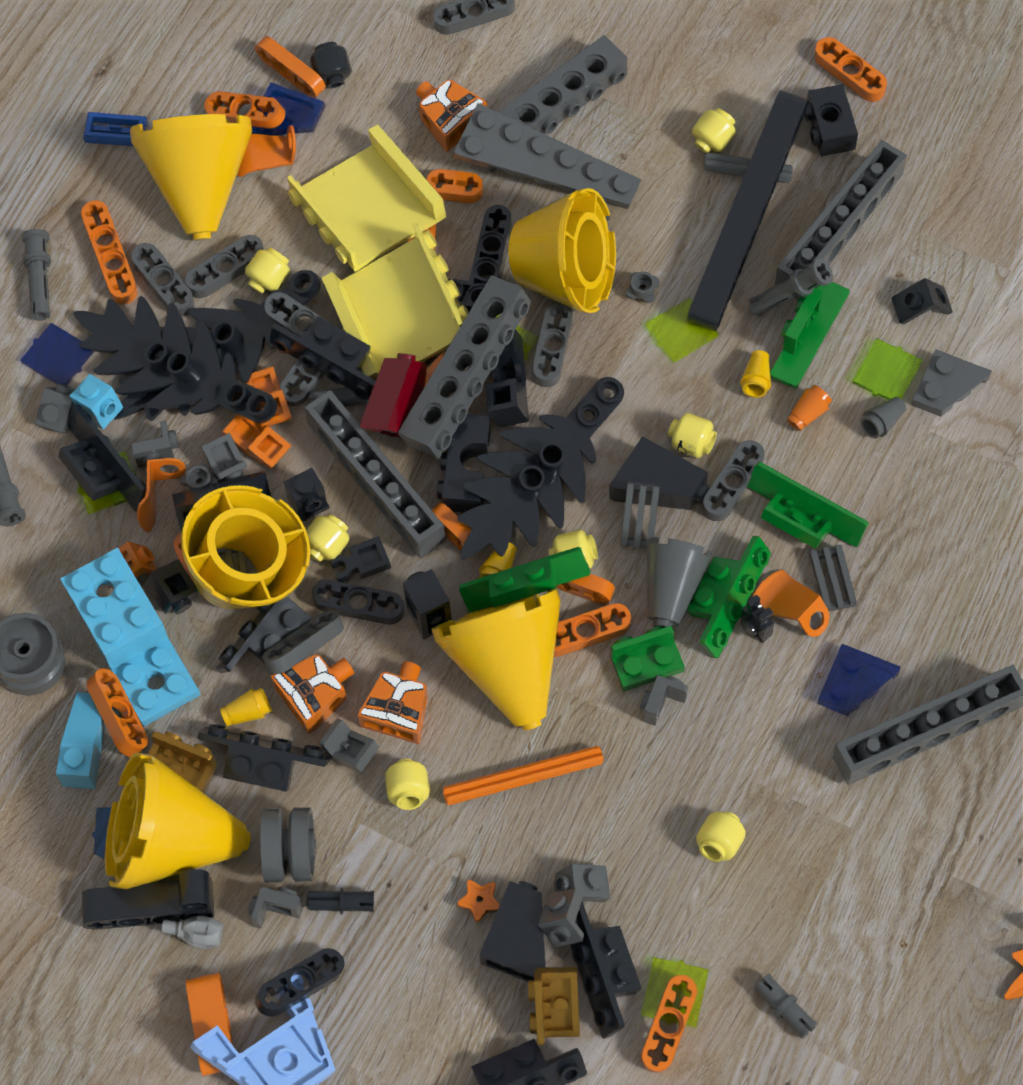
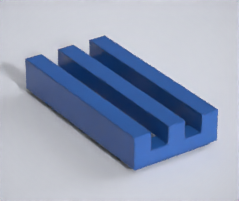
M88 112L83 135L84 142L133 146L130 128L121 127L120 125L135 126L143 124V131H145V127L148 124L147 117ZM93 123L109 124V126L93 125Z

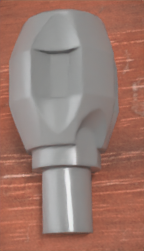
M194 916L185 920L181 919L180 922L163 920L161 932L177 935L178 938L193 947L210 949L221 945L224 925L211 917Z

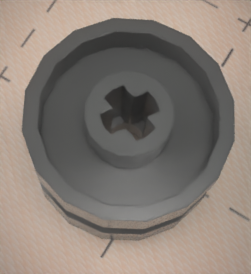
M26 612L10 615L0 621V681L3 686L15 694L26 696L41 694L53 687L63 675L66 658L64 648L50 622L39 615Z
M311 807L293 808L289 816L288 829L286 817L281 808H264L262 810L260 848L262 874L265 883L282 882L287 874L288 861L290 873L295 882L313 881L316 859V832Z

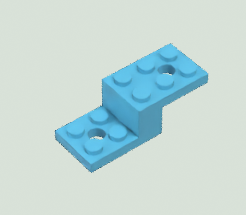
M118 548L60 578L90 630L108 667L118 677L143 727L201 695L171 644L162 621ZM102 585H111L114 588L112 594L107 597L96 595L98 588ZM154 676H161L165 679L164 685L159 689H150L147 686L149 680Z

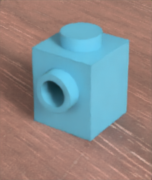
M91 374L70 395L74 405L79 404L85 413L91 416L94 424L103 430L124 408L113 388Z

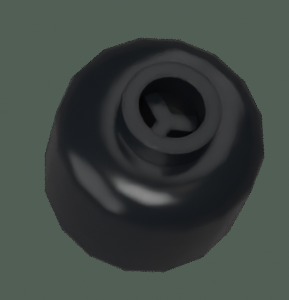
M325 42L316 46L315 52L310 57L312 69L323 79L328 88H337L344 85V80L352 72L346 49L343 46L337 45L336 42Z

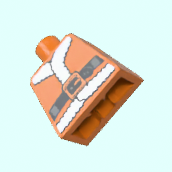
M446 80L437 88L428 81H425L416 90V95L422 100L419 103L420 119L446 152H449L458 144L477 103L487 107V102L452 80Z
M314 655L283 673L273 674L271 679L274 689L309 735L346 701V692L341 683L355 673L345 658L328 667L320 655Z
M404 661L398 675L388 672L381 673L358 713L360 727L419 745L428 699L427 685L417 681L421 671L419 665Z

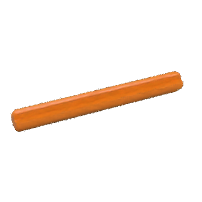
M593 746L443 787V795L446 804L453 805L598 766L603 763L604 758L600 747Z

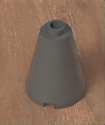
M660 537L649 538L647 545V618L653 621L652 626L654 627L677 626L680 624L710 562L711 552L708 551L702 554L704 547L671 538L668 539L667 544H659Z

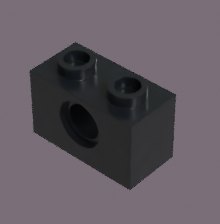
M844 85L809 90L807 96L809 103L804 118L806 121L811 122V142L813 146H818L820 156L856 150L858 131Z
M432 569L426 572H416L409 576L407 581L403 582L406 608L423 639L433 635L431 630L433 627L452 620L450 601Z

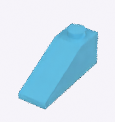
M76 693L62 737L56 775L63 787L96 789L105 724L89 693Z

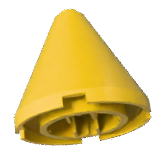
M225 114L179 116L153 120L151 130L143 131V124H137L130 128L131 143L186 235H193V240L211 239V234L216 233L252 134L251 118L247 116L237 115V123H230V120L226 119Z
M557 588L546 591L547 593L542 596L536 594L495 608L491 606L471 612L454 622L450 620L431 629L435 642L507 719L515 727L522 726L523 731L541 726V719L547 715L561 603Z
M137 752L130 757L118 782L124 788L119 802L113 801L107 828L105 873L107 876L115 877L116 880L109 881L111 887L130 889L178 875L185 870L198 869L236 858L243 851L248 850L251 833L247 831L245 823L153 755Z

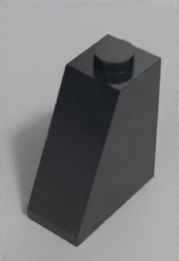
M642 436L610 483L609 499L615 502L626 503L628 481L660 485L658 507L691 510L696 501L700 503L703 501L704 496L709 490L710 486L707 485L708 472ZM634 489L632 504H638L640 490ZM646 491L645 505L651 506L652 491Z
M519 881L518 884L509 882L479 955L481 965L526 982L534 980L535 968H546L544 932L538 926L542 914V893L537 891L538 888L524 881Z

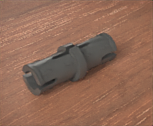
M767 974L763 977L764 981L760 980L754 987V990L775 1009L774 1014L778 1018L783 1017L800 1037L804 1039L809 1035V1030L812 1032L818 1023L796 1003L798 999L793 994L789 995L770 974Z

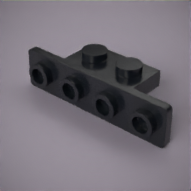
M319 316L316 317L302 337L276 323L272 326L270 343L276 350L284 354L288 353L300 360L305 367L319 371L326 375L331 382L347 387L361 399L369 400L376 380L358 371V368L369 355L370 345Z
M79 404L72 406L68 419V428L79 442L60 448L59 459L92 501L119 491L134 511L137 512L138 505L145 497L147 490L144 482L133 473L127 461L113 448L108 437L103 435L94 424L91 416L85 413Z
M288 596L278 602L258 606L257 610L260 612L253 621L251 619L248 620L238 632L240 638L233 646L231 644L227 646L220 654L218 659L221 662L216 667V670L220 673L230 672L247 649L264 663L262 656L268 649L309 622L312 617Z
M209 724V727H205L198 732L197 737L200 740L228 746L223 778L285 792L290 788L294 761L325 767L331 761V756L323 753L324 749L319 746L305 745L304 748L292 746V741L283 738H273L272 741L260 739V734L251 731H241L240 734L228 732V727L219 724Z
M581 902L575 923L584 933V937L581 942L570 945L573 959L577 963L583 981L584 991L588 995L594 1013V1021L599 1028L602 1038L605 1039L610 1038L625 1026L616 997L634 995L642 988L620 926L592 930L583 902Z
M535 1039L471 1066L479 1085H566L587 1075V1070L578 1048L546 1061Z

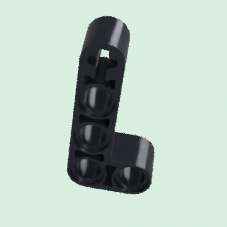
M491 206L484 214L469 281L452 279L461 296L457 297L460 306L464 305L468 312H470L489 278H482L481 276L492 275L502 279L508 254L509 238L512 231L511 213L505 206ZM497 224H499L498 232L494 231V228L497 227ZM497 249V251L495 252H489L487 250Z
M190 869L180 872L178 874V881L149 883L130 889L115 887L93 888L82 892V926L86 929L98 930L162 924L163 920L180 922L181 919L185 920L194 916L214 917L213 881L209 872L201 869Z

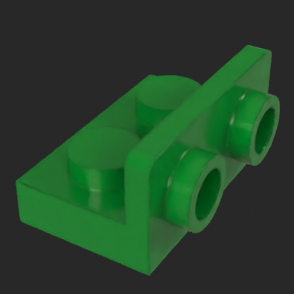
M656 626L647 630L644 635L635 638L626 636L618 639L610 646V659L623 692L655 682L657 675L665 678L666 676H673L685 671L684 663L674 641L672 626L665 628Z

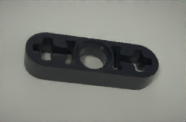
M328 579L319 581L312 590L314 604L322 612L337 611L342 616L387 625L398 623L404 616L403 600L394 592ZM327 590H331L333 597H329L327 602L323 601L321 595H325ZM342 592L345 593V594H344V597H343V602H344V605H343V606L340 605V600H339V598L342 599ZM356 595H362L368 600L366 606L361 609L352 608L349 602ZM373 599H376V600H377V606H375V612H372V609H373ZM389 603H394L395 609L391 610L390 614H386L383 607H387Z
M331 948L322 949L264 983L255 998L258 1011L265 1016H277L333 983L339 978L344 969L342 955ZM323 960L326 964L331 962L334 964L332 971L326 968L316 976L315 971L319 970ZM303 975L307 978L309 987L305 990L296 989L291 983V977ZM284 988L286 993L279 997L276 1004L273 1001L269 1003L265 1001L268 994L275 996Z

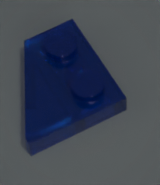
M270 82L264 97L275 98L284 108L285 118L275 128L252 126V134L286 135L289 125H293L295 134L314 132L326 107L324 101Z
M841 644L817 704L849 716L860 707L864 700L870 699L875 695L879 688L891 678L897 677L901 666Z

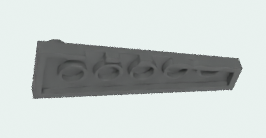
M477 103L452 156L455 159L485 168L490 166L504 170L506 174L516 177L518 175L528 177L543 185L548 183L562 187L564 191L571 193L581 188H591L602 197L604 196L606 203L626 209L629 208L642 180L480 103Z

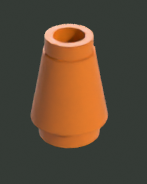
M813 385L810 389L806 388L787 418L788 423L797 431H801L829 410L828 405L832 402L831 397L817 385Z

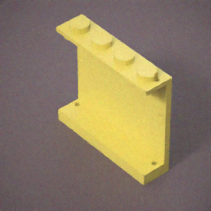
M378 124L368 130L371 146L301 186L299 181H295L291 175L287 177L290 187L287 193L292 203L296 207L299 205L302 207L304 216L311 226L317 225L324 242L327 245L332 244L335 247V253L343 264L348 263L355 272L415 237L416 233L412 226L415 223L425 231L446 218L442 197Z
M417 223L412 225L416 233L414 239L343 280H340L333 272L322 277L345 332L371 346L370 353L361 364V368L365 375L374 380L378 377L384 358H397L398 353L415 355V361L423 363L447 349L469 313L464 305L460 306L457 297L461 296L456 284L452 279L448 280L445 274L449 271L445 260L441 255L437 256L434 250L437 246L435 238L429 230L424 232Z

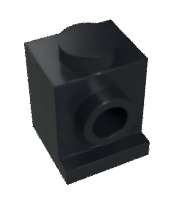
M312 467L284 481L287 498L302 522L330 508L326 500L324 486Z
M179 559L152 571L144 583L146 590L150 589L165 614L174 610L176 615L183 613L192 606L191 601L198 592Z

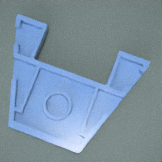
M302 975L292 976V985L296 989L304 990ZM282 988L280 993L275 995L277 1000L282 994L286 993L284 991V988ZM306 998L286 1010L292 1018L291 1020L240 1054L218 1025L193 1041L190 1046L193 1052L240 1085H318L333 1075L336 1070L322 1030L318 1029L314 1018V1008L310 998Z

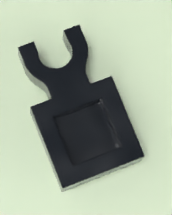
M379 536L349 547L351 553L349 556L338 555L335 559H330L333 569L338 566L346 567L343 572L336 574L339 582L348 581L352 575L358 572L361 579L391 568V563Z
M756 594L746 602V606L742 609L741 625L751 637L756 636L763 643L773 633L774 622L769 618L773 615V611L769 607L765 609L760 603L761 598Z

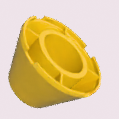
M591 188L578 189L525 216L514 224L509 238V264L516 282L522 287L582 313H594L600 310V307L597 306L601 301H605L609 297L616 267L615 232L608 230L605 216H610V212L604 199L597 191Z
M240 485L216 489L196 502L183 524L181 547L186 565L202 597L219 608L242 609L278 602L297 588L309 566L310 542L302 521L287 503L281 499L278 502L274 498L261 493L262 489ZM216 549H232L244 552L245 556L254 564L258 573L246 574L230 568L220 558Z

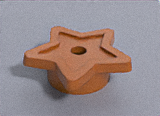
M468 880L467 894L457 902V906L468 909L472 913L475 922H480L485 914L490 911H498L500 904L493 897L496 884L490 882L480 886L474 881ZM478 897L483 898L482 902H477L476 899Z

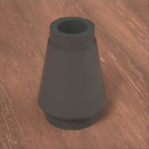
M893 397L865 411L863 418L860 420L862 429L871 438L884 437L902 414L906 412L905 403L899 397Z

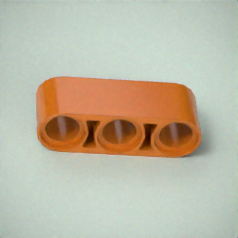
M220 972L186 979V990L195 1040L218 1025L234 1047ZM198 1055L202 1076L222 1072Z

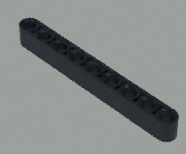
M783 90L778 92L691 304L687 322L715 332L718 330L805 116L809 99Z

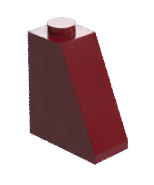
M398 353L397 358H384L363 414L360 428L390 437H400L398 431L424 389L427 364L415 361V355Z

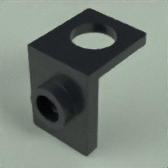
M927 278L918 281L892 297L899 323L903 325L932 308L948 315L953 313L944 286ZM935 291L939 294V296H940V298H941V300H942V303H941L940 300L938 299V297H937Z

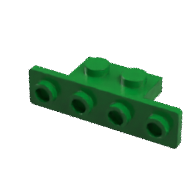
M831 282L826 286L820 285L814 288L811 294L799 298L794 310L797 313L793 321L788 319L782 329L781 336L784 337L783 350L770 371L772 379L794 389L798 388L850 293L849 289Z
M758 462L753 469L748 488L771 500L763 510L761 515L763 520L815 549L829 533L854 547H858L869 524L868 521L762 462Z
M752 536L740 561L714 556L687 608L691 616L709 620L699 642L712 658L718 659L737 621L742 615L743 607L755 590L756 583L764 567L769 562L771 551L759 536Z
M576 547L459 585V592L468 611L475 612L487 607L494 606L495 608L555 589L557 585L589 576L590 568L581 547Z

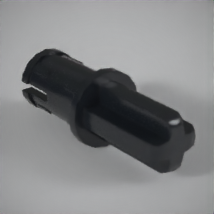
M340 887V891L310 890L307 893V909L310 911H340V915H343V911L374 913V890L344 891V887Z

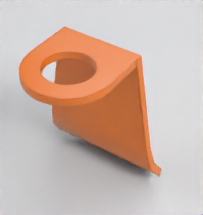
M293 125L288 126L287 136L251 134L237 176L242 177L255 171L293 165L296 153V138Z
M175 458L147 460V490L145 497L137 508V521L144 531L150 532L156 521L155 481L176 479L185 474L186 465L181 460ZM164 465H175L178 467V470L166 473L161 471L160 468Z
M784 570L776 571L768 576L753 594V596L757 594L761 598L760 603L765 609L769 607L773 611L772 616L798 621L808 636L817 637L828 626L829 610L820 595L793 579ZM820 611L822 621L816 629H812L810 627L811 616L815 612Z

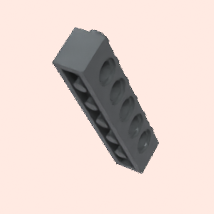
M603 35L498 112L541 133L549 134L567 117L575 116L581 107L589 101L597 100L611 85L619 84L627 75L628 57ZM489 166L487 169L492 173L497 168Z
M883 140L878 143L778 265L775 286L789 279L793 271L809 267L815 259L820 258L829 265L903 175L907 157L905 153ZM798 295V296H795L794 298L797 299V300H799V298H800L801 296Z
M490 276L398 431L400 437L409 447L439 459L443 451L450 446L452 436L457 427L465 420L470 405L475 397L481 393L483 383L490 371L494 370L497 366L503 349L511 342L516 327L529 311L531 300L522 287L495 276Z
M331 390L305 406L309 426L419 558H422L446 541L443 523L364 429L360 428L359 423Z
M1014 664L836 743L833 759L847 785L855 783L1023 707V680Z

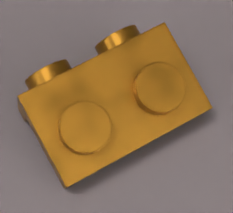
M154 731L151 736L154 743L148 754L156 757L204 793L217 767L212 751L200 744L191 746L183 743L182 738L174 733L165 731L162 734Z
M577 967L535 968L534 980H528L529 1002L535 1001L536 1013H530V1033L537 1034V1045H545V1037H580Z

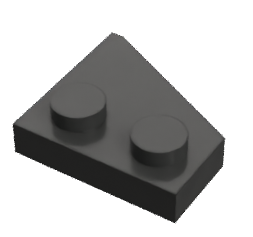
M935 349L914 396L912 406L941 417L952 409L954 403L962 401L969 396L971 390L980 383L987 382L992 370Z

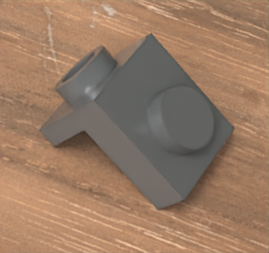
M57 383L56 387L45 388L35 424L61 433H67L69 429L68 419L71 408L74 406L70 395L75 388Z
M166 420L160 421L163 437L132 443L133 455L138 468H147V460L175 458L173 449L179 448L176 431H169Z
M230 433L201 446L217 480L224 478L226 481L243 476L241 469L247 467V464L243 461Z
M657 675L652 691H645L640 704V709L644 710L643 722L656 726L666 697L685 703L688 695V686L684 685L678 678L672 676L664 678Z
M338 718L320 741V746L331 756L333 761L359 773H362L379 749V745L375 740L352 731L343 720Z
M570 864L555 874L554 890L555 892H562L576 888L583 896L582 901L605 902L610 899L606 866Z
M261 887L259 895L253 896L251 899L248 915L252 916L251 920L254 927L261 929L267 911L299 919L303 904L300 896H297V893L291 889L278 887L277 890Z
M576 888L550 894L545 902L538 926L555 947L583 940L584 933L575 923L583 896Z

